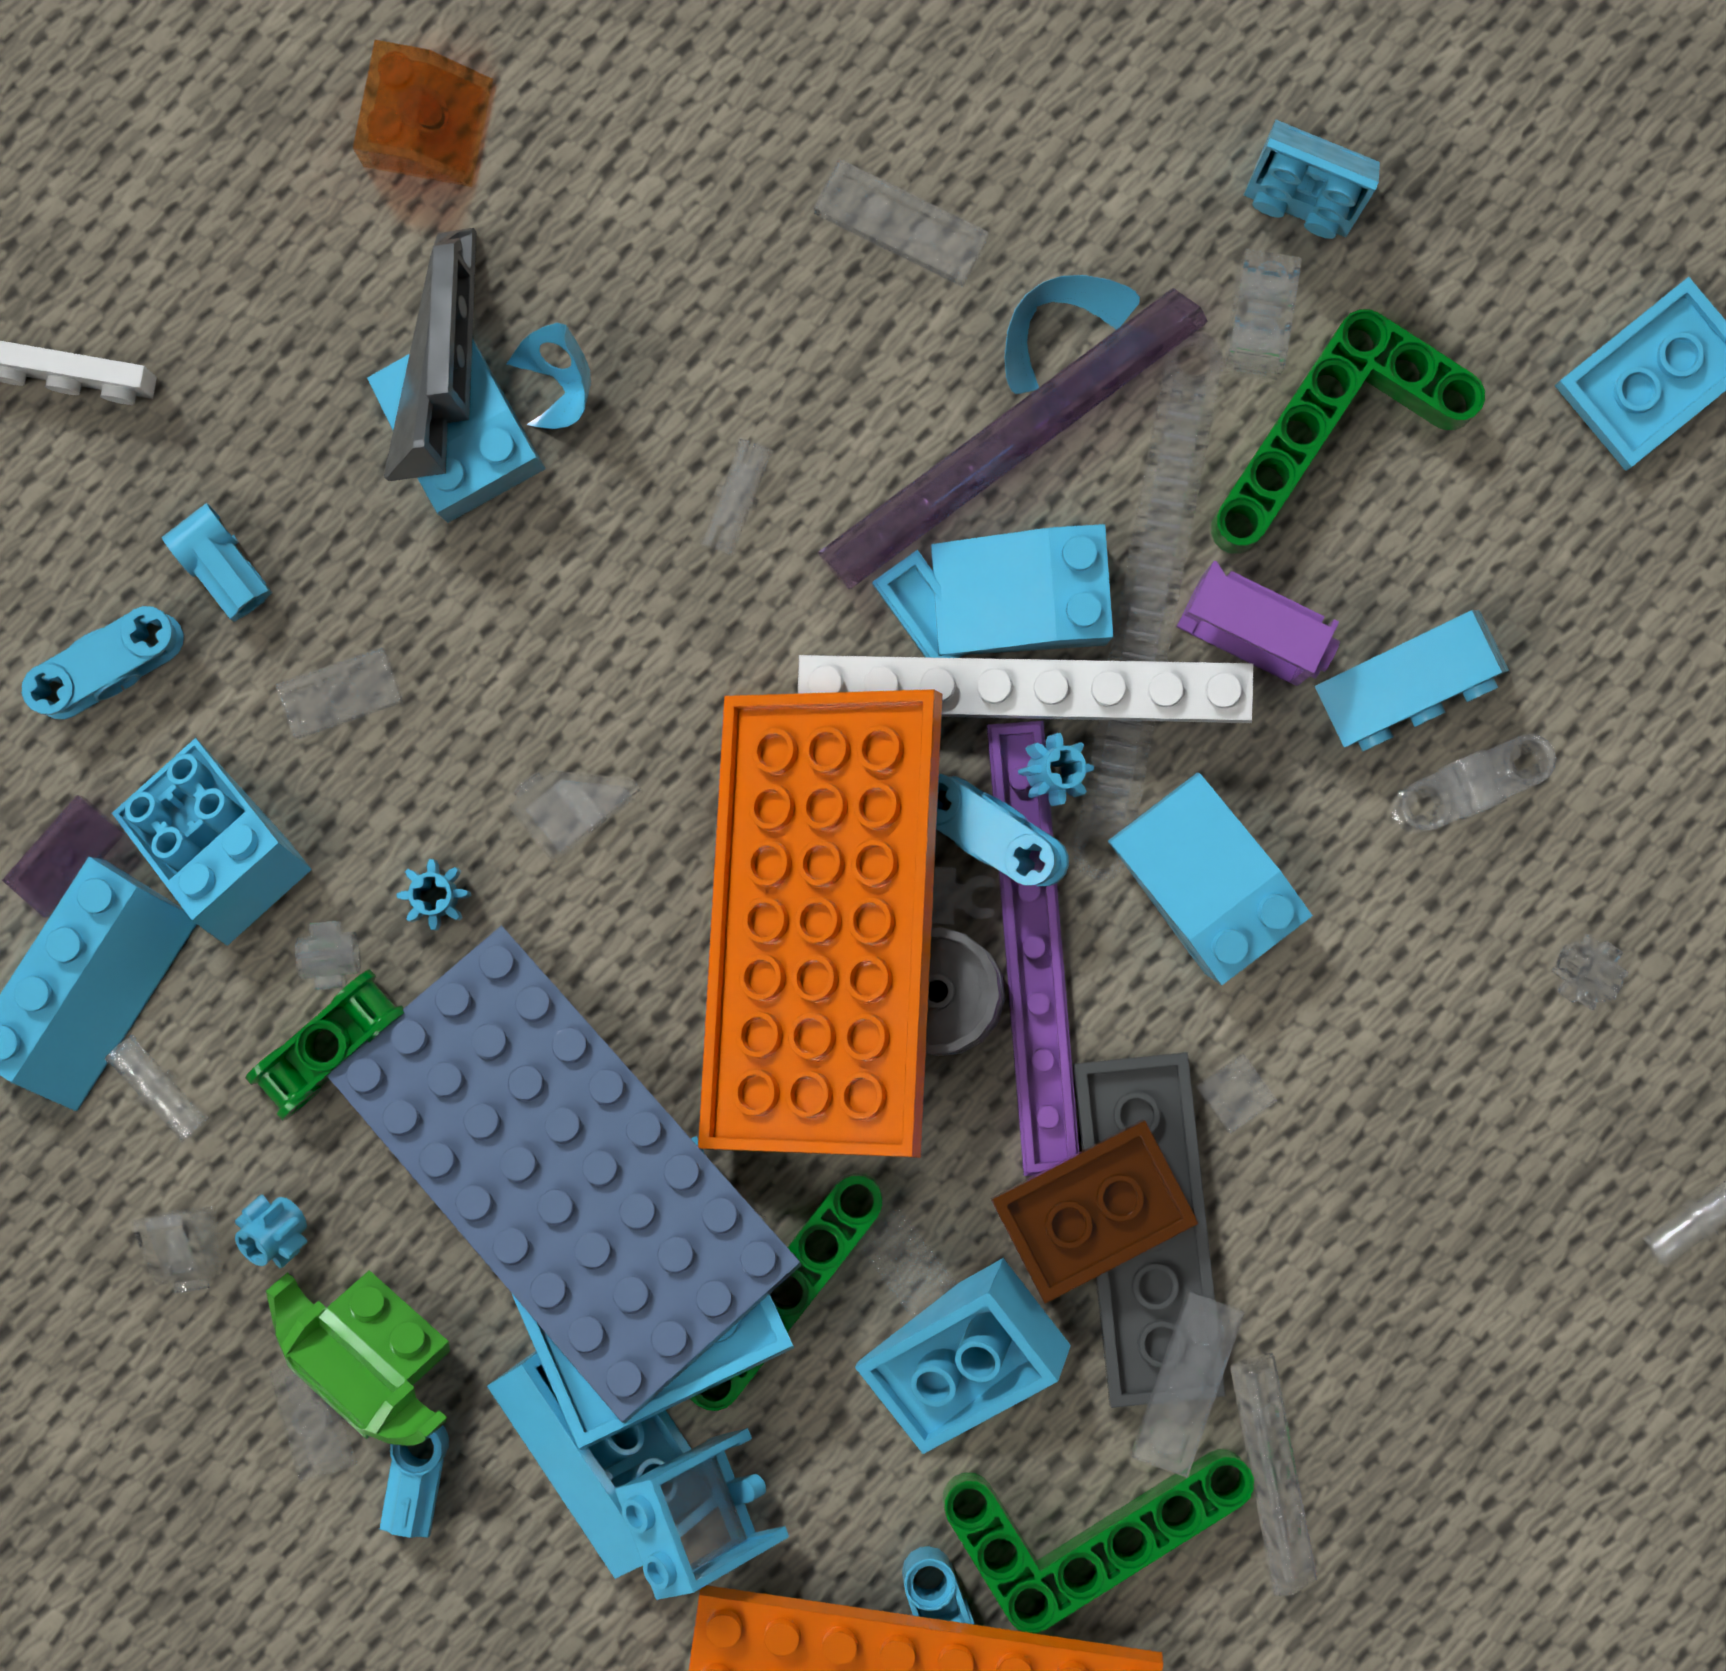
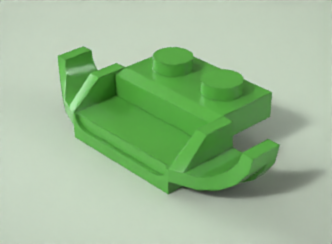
M370 1270L327 1308L320 1301L313 1304L303 1294L296 1280L288 1272L266 1290L277 1342L285 1357L287 1366L365 1439L373 1437L388 1444L402 1446L417 1445L423 1443L446 1423L447 1417L440 1410L433 1412L416 1398L413 1385L450 1352L449 1341Z

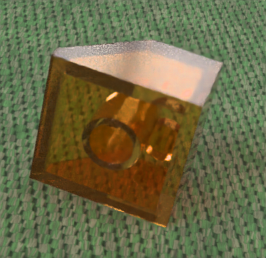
M374 40L353 144L354 152L363 167L472 187L493 79L429 49Z

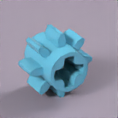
M1061 733L1047 736L1046 748L1039 743L1028 745L1025 749L1031 759L1027 767L1018 770V774L1026 776L1032 787L1029 790L1028 796L1033 798L1042 794H1049V803L1051 807L1065 804L1066 792L1073 797L1084 795L1087 791L1081 782L1086 773L1094 770V766L1086 764L1081 754L1084 744L1079 742L1070 746H1063ZM1051 764L1054 767L1061 768V776L1058 773H1051Z
M429 859L426 873L419 874L410 869L405 871L407 877L412 882L408 891H401L396 895L399 899L410 901L413 907L406 918L409 922L419 920L423 914L429 915L428 924L430 929L439 930L441 916L448 915L459 921L463 918L455 906L458 898H468L471 896V892L457 889L454 881L461 874L459 868L449 869L443 876L439 874L437 860ZM435 879L436 886L446 889L447 895L446 899L437 900L436 909L432 910L431 903L421 901L420 896L421 891L431 888V880Z
M263 1194L259 1195L242 1210V1215L235 1220V1224L241 1228L235 1235L237 1247L250 1262L258 1266H265L269 1261L273 1260L279 1268H282L307 1243V1239L301 1235L307 1227L306 1219L297 1205L284 1197H278L272 1203H269Z

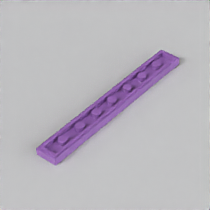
M1031 721L987 725L992 796L1019 811L1029 822L1053 837L1049 794L1030 798L1028 793L1032 787L1026 776L1018 774V770L1027 767L1031 759L1025 749L1028 745L1039 743L1046 748L1044 722ZM1032 850L1029 858L1035 863L1033 870L1042 871L1044 869L1045 863L1039 858L1041 851ZM999 871L1023 1176H1033L1079 1153L1057 883L1051 886H1025L1015 882Z

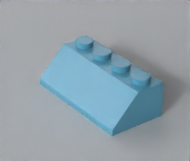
M88 857L0 994V1076L13 1084L74 1111H78L197 924L190 919L183 908L107 860Z
M535 1351L491 1382L487 1387L616 1579L643 1566L630 1529L624 1522L622 1508L614 1488L625 1485L691 1450V1447L665 1410L584 1450L578 1449L539 1356ZM701 1464L660 1485L679 1537L716 1507Z

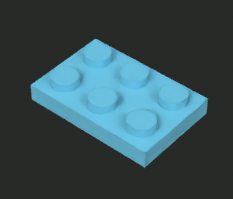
M1687 277L1567 374L1555 387L1623 469L1627 471L1726 391V320L1691 278Z

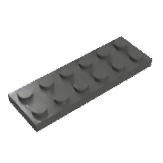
M1188 1052L1073 1064L1082 1151L1142 1119L1145 1120L1199 1223L1096 1277L1109 1405L1111 1408L1225 1396Z

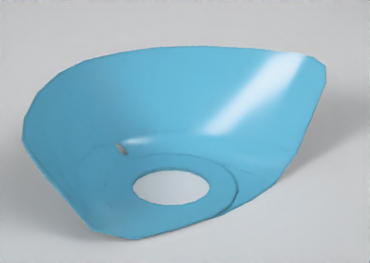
M1087 275L1059 276L1036 286L1023 297L1015 308L1007 330L1004 356L1005 372L1012 392L1021 394L1040 389L1031 366L1027 345L1029 324L1037 310V306L1039 307L1050 302L1076 305L1100 317L1104 322L1118 330L1139 305L1140 296L1126 285L1109 279Z
M554 323L544 326L530 333L520 343L507 362V365L550 375L563 387L565 394L541 416L527 425L547 429L565 428L579 421L585 410L591 386L590 368L584 353L566 325ZM549 342L565 349L571 358V366L561 369L550 365L542 357L540 345Z

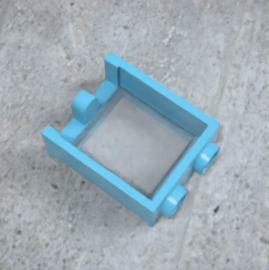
M748 1428L710 1438L699 1446L627 1484L614 1488L622 1508L624 1522L630 1529L643 1564L644 1575L652 1587L656 1600L694 1593L789 1537L785 1526L755 1532L745 1503L752 1502L765 1494V1482L757 1474L735 1478L725 1450L751 1440L752 1437Z

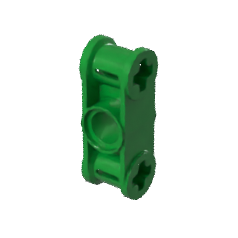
M370 969L346 985L325 1009L284 1045L275 1049L261 1060L246 1075L245 1078L251 1085L258 1083L279 1108L277 1115L282 1121L297 1113L321 1091L322 1086L330 1080L327 1077L328 1074L367 1041L370 1043L386 1027L404 1014L403 1006L395 1007L374 983L376 975ZM325 1029L335 1034L339 1044L337 1054L330 1061L321 1059L317 1055L314 1046L317 1035Z

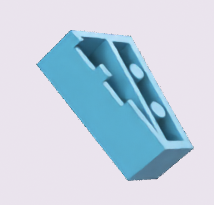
M1471 610L1316 685L1315 688L1343 746L1347 747L1358 742L1363 752L1393 738L1394 736L1389 728L1392 725L1410 717L1414 727L1446 713L1441 702L1461 693L1466 702H1469L1498 688L1494 678L1509 671L1480 610Z

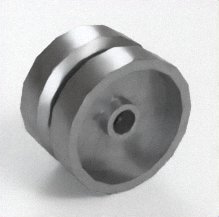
M942 927L932 928L929 993L935 990L934 981L940 980L947 985L948 995L945 1000L939 1003L931 1001L928 997L926 1053L935 1056L962 1054L984 1042L999 1023L1005 1002L1003 975L992 955L966 934Z

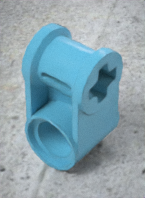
M930 1546L919 1547L912 1551L904 1561L902 1575L905 1594L913 1616L975 1625L966 1598H963L948 1556L940 1549ZM927 1566L939 1568L943 1571L944 1578L937 1587L926 1590L918 1587L913 1582L914 1575L921 1568Z

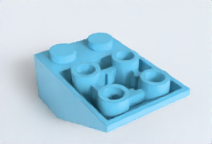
M1275 120L1244 196L1253 199V207L1266 215L1280 218L1285 213L1305 220L1304 227L1317 236L1333 239L1336 234L1346 237L1377 188L1380 162Z
M197 738L192 740L112 812V815L190 919L227 946L312 870L290 841Z

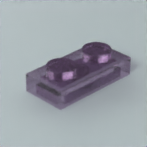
M77 795L2 881L44 918H49L88 857L103 859L123 837L125 832L84 796Z

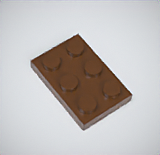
M1143 1119L990 1198L1045 1304L1199 1224L1152 1132Z

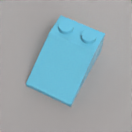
M473 338L469 420L448 423L446 474L417 477L437 514L448 523L546 469ZM409 354L367 377L392 430H394Z
M1105 524L1050 527L931 544L932 570L935 573V579L941 586L942 594L941 601L934 593L939 656L945 654L971 655L1106 646L1113 638Z
M1198 772L1108 840L1111 847L1201 970L1220 985L1225 984L1313 916L1280 869Z
M1002 1258L959 1282L860 1359L855 1368L922 1454H925L1058 1382L1071 1345L1009 1264Z

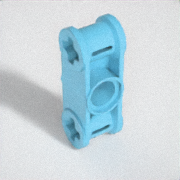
M142 606L133 609L109 625L84 635L66 650L32 668L22 682L21 693L24 702L30 709L54 719L65 720L73 717L99 701L119 694L123 691L121 685L124 689H127L138 682L142 676L173 659L183 645L184 634L181 625L175 618L155 607ZM151 623L161 628L156 633V638L159 642L155 646L144 642L149 636L146 627ZM52 681L64 685L57 690V696L60 699L57 703L45 699L52 693L49 685Z
M939 774L938 793L941 790L947 791L946 798L952 804L949 810H943V803L938 799L936 823L938 831L954 840L957 846L987 865L995 867L1022 885L1051 886L1058 883L1066 875L1069 867V855L1065 846L1059 840L1029 822L1023 814L1010 805L983 792L965 779ZM1032 850L1041 851L1039 858L1045 863L1042 871L1033 870L1035 863L1029 858Z

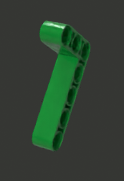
M1359 309L1350 313L1338 327L1214 515L1211 523V535L1215 544L1221 550L1228 553L1241 554L1250 550L1259 541L1364 381L1443 430H1457L1464 427L1482 409L1485 402V389L1482 382L1473 373L1382 314L1371 309ZM1362 330L1366 332L1373 342V349L1370 351L1356 350L1349 343L1348 331ZM1408 360L1412 362L1419 371V381L1407 382L1402 380L1395 370V361ZM1322 375L1335 377L1342 386L1343 395L1338 398H1330L1323 395L1317 386V377ZM1454 390L1459 392L1466 402V411L1464 413L1450 411L1443 402V391ZM1291 421L1305 423L1312 432V442L1309 444L1293 442L1286 432V424ZM1261 467L1275 469L1282 478V488L1277 491L1263 489L1256 480V469ZM1231 513L1245 515L1252 525L1251 536L1246 538L1232 536L1225 526L1226 515Z
M860 1173L844 1176L836 1183L787 1246L801 1263V1266L790 1276L799 1281L803 1289V1295L795 1304L782 1305L776 1302L770 1293L787 1333L877 1219L882 1209V1193L879 1185L873 1178ZM861 1184L872 1192L874 1202L868 1212L862 1215H852L845 1211L840 1197L843 1190L848 1186ZM827 1230L836 1237L838 1250L833 1257L827 1260H817L810 1256L805 1242L808 1235L813 1231ZM764 1363L731 1378V1389L725 1394L717 1396L704 1391L690 1398V1400L705 1410L719 1411L725 1409L737 1399Z
M1223 1449L1214 1450L1039 1560L1035 1559L993 1488L984 1477L976 1473L965 1472L954 1476L944 1489L943 1505L948 1522L1008 1620L1016 1629L1036 1634L1053 1626L1243 1506L1250 1499L1254 1491V1477L1251 1469L1236 1453ZM1224 1465L1236 1467L1239 1472V1478L1231 1490L1218 1492L1211 1488V1477L1217 1468ZM965 1489H975L985 1496V1503L978 1513L963 1515L953 1506L956 1495ZM1174 1496L1188 1498L1190 1500V1511L1183 1520L1168 1522L1162 1518L1163 1505L1169 1498ZM1135 1527L1142 1532L1140 1545L1129 1553L1115 1550L1113 1548L1115 1534L1122 1528ZM995 1539H1006L1015 1546V1552L1008 1562L993 1564L984 1557L986 1546ZM1075 1558H1086L1094 1564L1091 1577L1082 1583H1072L1063 1576L1066 1565ZM1026 1589H1037L1045 1595L1043 1607L1032 1614L1020 1612L1014 1606L1017 1595Z

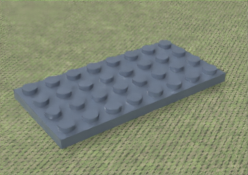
M502 925L403 1009L404 1014L386 1027L370 1043L367 1041L327 1075L624 1424L801 1266L800 1261Z

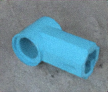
M206 503L162 536V540L187 572L193 577L197 576L226 615L235 622L261 605L272 592L252 564L247 561L236 545L239 543L234 535L231 536L218 520L220 516Z
M443 1425L429 1437L434 1445V1453L431 1458L419 1459L410 1453L407 1446L390 1444L392 1461L380 1530L387 1531L392 1535L409 1538H428L430 1536L443 1461L449 1448V1436Z

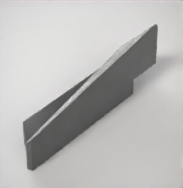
M474 228L442 232L436 236L427 269L385 467L384 478L387 481L446 474L448 423L469 420L477 232Z

